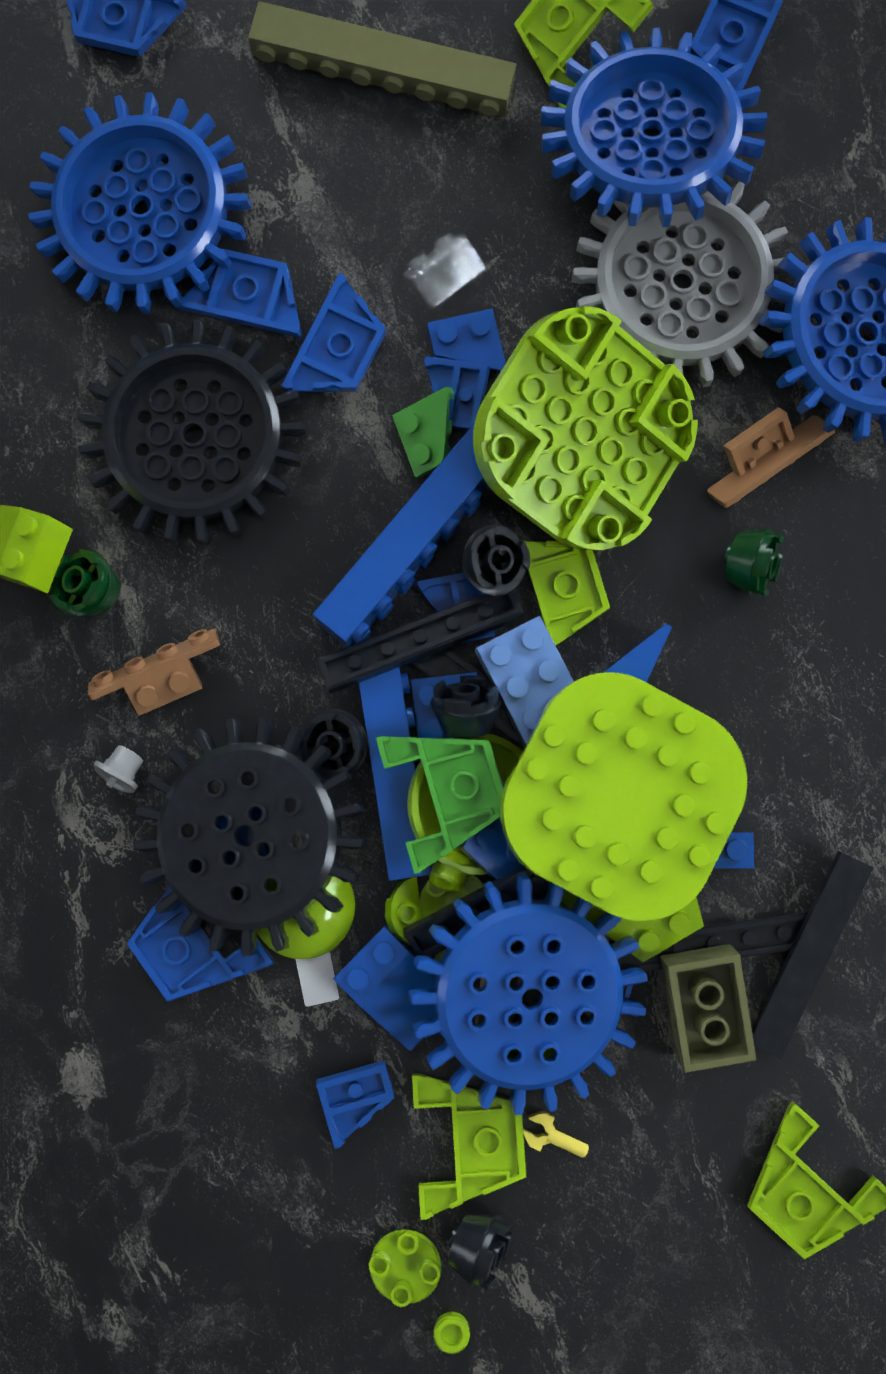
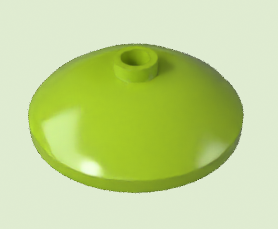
M333 876L326 887V890L337 897L344 907L340 912L333 913L326 910L317 900L307 909L310 916L316 921L319 932L314 936L307 937L293 918L284 923L289 948L276 952L268 928L257 929V934L270 949L289 958L311 959L328 953L345 938L354 919L355 896L351 883L343 882ZM274 878L269 879L268 889L272 892L276 891L278 883Z

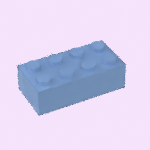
M540 616L475 649V653L492 686H498V695L502 699L501 704L524 749L542 716L545 706L561 689L574 682Z

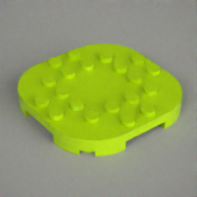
M590 306L569 308L551 313L538 320L526 331L479 407L474 423L473 448L476 463L483 479L502 500L564 545L582 550H605L628 544L648 527L652 521L648 514L679 462H687L691 455L697 435L698 419L693 420L691 400L695 399L687 380L673 363L665 365L619 326L622 320L603 309Z
M597 673L567 685L553 696L545 706L533 734L511 776L507 778L500 801V822L502 823L510 850L520 863L532 873L611 915L634 921L657 920L682 910L703 889L744 806L747 792L746 766L742 753L733 737L711 717L636 677L621 673Z

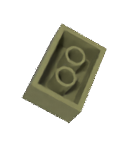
M730 944L660 956L676 1058L684 1072L755 1061L756 1053L740 954Z

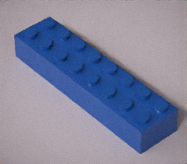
M474 424L313 613L319 626L346 648L365 641L370 637L372 631L369 629L376 619L383 621L394 607L392 601L400 592L404 595L408 592L416 581L414 575L422 566L426 569L438 555L436 549L443 540L448 543L460 528L458 523L464 515L470 517L477 510L482 502L479 500L482 493L486 489L490 492L492 491L483 479L476 463L473 448Z

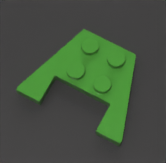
M376 737L384 769L421 759L440 823L441 832L405 842L414 874L420 873L500 818V801L504 787L489 740Z

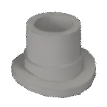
M118 745L109 759H106L104 763L96 761L93 767L108 787H114L122 792L133 793L138 787L133 780L143 760L130 749Z

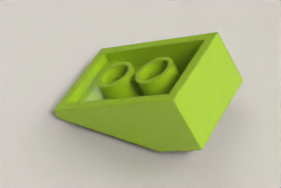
M0 505V578L48 594L73 529L46 514L22 507Z

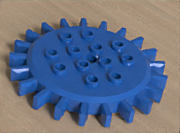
M653 28L649 37L648 47L634 49L632 39L627 30L620 32L619 53L608 56L597 41L591 43L590 60L594 66L589 70L572 58L566 61L565 76L576 83L574 88L553 80L549 85V99L566 105V108L542 106L541 126L564 128V131L542 134V152L567 151L566 155L552 161L551 175L556 179L576 170L580 177L571 184L570 198L577 201L591 188L602 193L598 200V216L603 218L616 200L629 204L627 212L629 226L637 225L641 217L642 207H658L662 227H670L673 215L672 205L685 202L689 212L697 221L702 219L705 207L700 195L707 191L724 206L730 203L733 189L723 180L725 175L746 185L750 182L754 167L737 159L736 155L761 159L765 140L742 135V133L764 132L767 112L742 113V109L758 105L761 90L759 86L736 92L733 86L742 81L745 66L742 62H739L723 73L716 69L715 66L718 64L721 46L718 44L713 45L702 59L690 54L692 33L685 32L679 41L678 49L661 47L662 36L660 28ZM645 129H657L661 134L650 137L645 135L643 131ZM606 155L608 158L603 159L599 156ZM702 155L704 158H697L695 156Z
M146 92L143 102V115L130 116L129 108L121 95L114 96V110L117 119L102 124L99 115L89 106L84 109V113L92 131L79 139L72 130L65 126L58 130L65 144L71 148L64 160L54 154L42 151L40 159L51 171L57 172L54 184L31 182L30 189L36 197L51 199V209L28 213L30 222L36 228L55 227V235L36 243L37 249L45 258L63 249L69 254L52 270L62 283L68 280L80 268L86 272V275L76 289V293L83 300L88 302L98 285L103 283L109 286L105 304L111 311L118 313L124 291H136L135 301L137 307L143 314H150L151 290L164 288L165 296L176 308L182 305L181 294L176 287L177 282L190 276L195 286L206 292L210 289L206 276L198 269L208 258L215 261L219 266L227 269L230 268L232 262L224 250L216 246L222 235L236 240H245L247 234L243 226L236 222L226 221L228 210L251 209V201L248 194H227L226 185L247 179L248 175L243 163L220 169L217 162L231 154L236 148L229 135L224 136L209 147L203 142L215 128V123L208 113H205L190 130L183 126L189 112L183 99L177 98L167 119L158 117L159 105L153 93ZM169 159L167 165H158L159 160ZM117 165H123L119 172H113ZM184 179H194L191 185H183ZM146 182L148 184L146 190L138 191V184ZM96 190H101V194L98 197H92ZM142 200L151 202L150 209L145 214H136L134 212L138 202ZM165 202L172 203V208L168 211L161 210ZM119 210H126L125 215H123L122 217H117V213ZM191 223H197L195 230H187ZM151 229L148 236H141L143 230ZM98 235H105L103 241L95 242ZM169 249H176L174 255L166 256V252ZM122 255H130L127 261L120 262Z
M865 217L856 225V241L848 242L842 222L839 220L826 229L832 247L829 251L824 249L813 232L799 243L811 260V265L806 266L791 252L778 264L796 282L793 286H789L781 281L774 280L766 287L765 294L786 304L784 312L768 311L760 318L761 326L782 328L784 341H776L765 349L763 353L765 358H777L782 355H788L793 369L786 371L776 384L780 389L791 386L798 379L802 382L809 393L801 399L796 409L800 414L815 407L818 401L828 406L830 411L823 426V430L828 433L839 427L844 415L853 417V441L861 442L868 438L871 430V420H879L883 440L886 443V389L881 384V380L886 381V233L883 242L873 241L872 218ZM868 282L874 285L875 291L868 286ZM837 283L844 287V292L838 289ZM873 314L879 318V323L873 320ZM841 316H845L848 319V325L842 321ZM810 317L816 319L817 326L810 322ZM860 326H866L872 332L871 341L862 339L859 334ZM877 347L883 350V356L877 352ZM846 348L851 350L852 358L846 354ZM814 350H818L821 353V359L816 357ZM850 381L856 384L857 391L850 387Z
M525 874L517 876L516 889L518 898L510 902L502 903L498 889L491 881L485 883L484 896L489 902L490 909L477 916L473 914L470 906L459 898L453 902L458 917L466 925L455 936L450 934L444 927L435 924L430 927L429 931L436 942L446 946L447 949L441 961L427 956H415L414 964L418 970L426 974L436 975L435 986L433 989L417 988L409 990L408 995L413 1005L435 1006V1017L421 1020L412 1025L416 1038H427L442 1032L446 1040L426 1056L430 1067L434 1070L455 1056L462 1064L452 1074L448 1083L456 1094L476 1075L484 1080L477 1098L481 1107L489 1109L500 1086L511 1089L509 1100L515 1115L523 1114L526 1104V1090L541 1089V1098L550 1112L557 1110V1096L554 1085L570 1080L573 1090L581 1098L584 1099L589 1096L587 1083L580 1076V1072L585 1070L591 1063H594L602 1073L612 1077L616 1070L609 1058L601 1054L609 1041H614L622 1047L633 1049L636 1043L625 1030L616 1028L620 1014L631 1016H645L646 1008L639 1001L623 999V986L646 982L647 974L641 968L620 970L618 963L619 958L631 954L640 948L637 941L632 936H627L610 945L604 937L622 918L605 912L596 922L591 924L585 916L592 907V904L577 897L571 909L561 905L560 902L564 889L549 882L545 900L532 899V884ZM557 940V948L552 951L547 950L548 942ZM514 941H522L520 950L511 951L510 947ZM591 975V983L583 986L581 984L583 977ZM556 976V983L550 987L546 986L547 978ZM484 978L485 983L482 987H473L475 979ZM512 978H521V982L517 987L509 986ZM529 989L540 991V999L533 1006L522 1004V996ZM555 1012L556 1016L553 1021H544L547 1013ZM583 1012H591V1016L587 1021H580V1016ZM476 1014L484 1015L483 1021L479 1024L472 1023V1018ZM511 1014H520V1018L517 1022H508V1018ZM554 1048V1054L551 1057H543L546 1049ZM518 1049L517 1057L513 1059L507 1058L510 1050Z

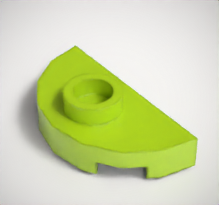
M417 877L399 881L397 887L385 903V919L388 929L407 946H410V944L403 935V928L422 919Z

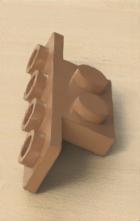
M779 407L723 445L733 472L707 489L709 497L725 508L730 507L752 490L767 482L782 469L794 463L812 448L820 445L825 439L835 433V429L829 433L824 431L825 420L814 415L792 430L787 412Z
M206 629L198 630L192 633L186 641L176 645L175 643L163 645L157 649L155 654L144 659L143 657L133 658L126 662L123 668L116 671L106 670L100 672L88 683V695L91 700H95L124 687L138 716L196 692L202 689V683L190 658L220 645L216 629L209 631Z

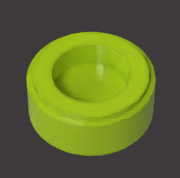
M435 863L429 874V879L440 889L449 892H459L464 886L466 875L448 864Z
M456 1312L442 1314L434 1325V1340L438 1348L443 1352L454 1354L462 1351L467 1346L470 1338V1329L465 1317Z

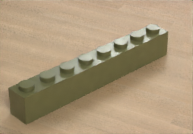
M258 1L248 36L252 56H256L264 62L276 61L288 64L297 70L309 69L318 71L326 77L335 78L338 76L350 79L356 84L363 86L371 84L383 87L391 93L404 92L416 95V97L424 101L437 100L448 103L451 107L457 109L470 108L490 117L497 115L506 117L515 83L517 63Z

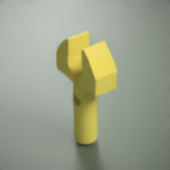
M545 1111L528 1115L529 1120L542 1124L547 1132L536 1135L523 1128L524 1137L531 1148L541 1151L543 1145L551 1143L581 1158L587 1155L589 1150L588 1144L555 1129L553 1125L554 1115Z

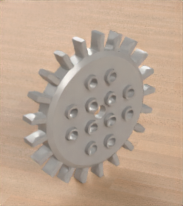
M740 181L732 187L731 200L726 206L719 202L709 191L700 195L705 207L702 219L697 221L689 212L685 202L672 205L673 215L670 227H662L658 207H642L641 217L637 225L629 226L627 216L629 204L615 200V206L622 212V215L616 221L608 215H605L603 218L598 216L597 209H595L591 216L590 223L607 235L604 242L601 243L586 237H580L576 251L597 258L598 263L596 268L577 267L573 269V283L596 284V294L578 299L576 307H596L617 316L622 320L619 326L664 364L673 363L682 374L683 366L696 365L702 386L709 387L714 378V371L711 366L712 361L722 358L729 372L736 377L744 369L743 362L735 351L740 345H746L760 359L764 356L763 351L769 347L765 340L758 336L754 330L760 324V318L769 311L767 308L770 301L785 303L765 294V290L774 281L775 274H787L778 266L783 258L772 259L769 248L782 243L788 231L786 227L774 229L765 235L762 234L756 224L763 220L770 204L765 200L756 205L749 214H746L736 206L743 195L745 186ZM666 231H674L677 237L669 238L666 235ZM711 244H720L722 250L715 251L711 247ZM641 245L645 246L648 249V252L640 253L638 252L637 247ZM689 258L692 260L693 265L686 266L682 260ZM735 271L739 278L731 279L728 276V272ZM657 273L663 275L664 281H656L653 275ZM678 274H684L690 278L692 284L689 288L681 289L675 285L673 278ZM699 287H707L710 293L707 295L700 293ZM632 289L635 292V296H626L624 290ZM678 302L681 309L673 310L669 303ZM718 314L723 315L726 318V322L719 323L715 316ZM648 317L652 324L648 326L643 325L640 319ZM767 327L778 333H781L783 330L782 328ZM686 331H695L697 337L694 339L689 338L686 335Z

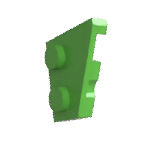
M446 386L392 415L416 478H423L433 473L450 452L448 441L452 431V420H449L450 399H454V391L450 387Z

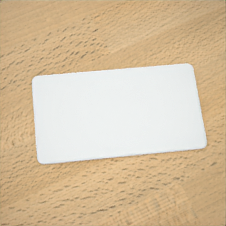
M330 951L316 958L295 959L305 1006H313L339 999L337 984L333 980L335 975Z

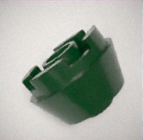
M771 529L739 532L725 553L726 580L750 596L755 594L768 596L769 589L766 588L768 581L776 582L781 567L783 554L777 552L778 544H783L785 541L784 536L772 533Z
M79 549L80 552L69 557L63 555L53 579L51 601L63 613L72 617L96 616L107 612L116 602L120 590L119 579L107 560L96 551Z

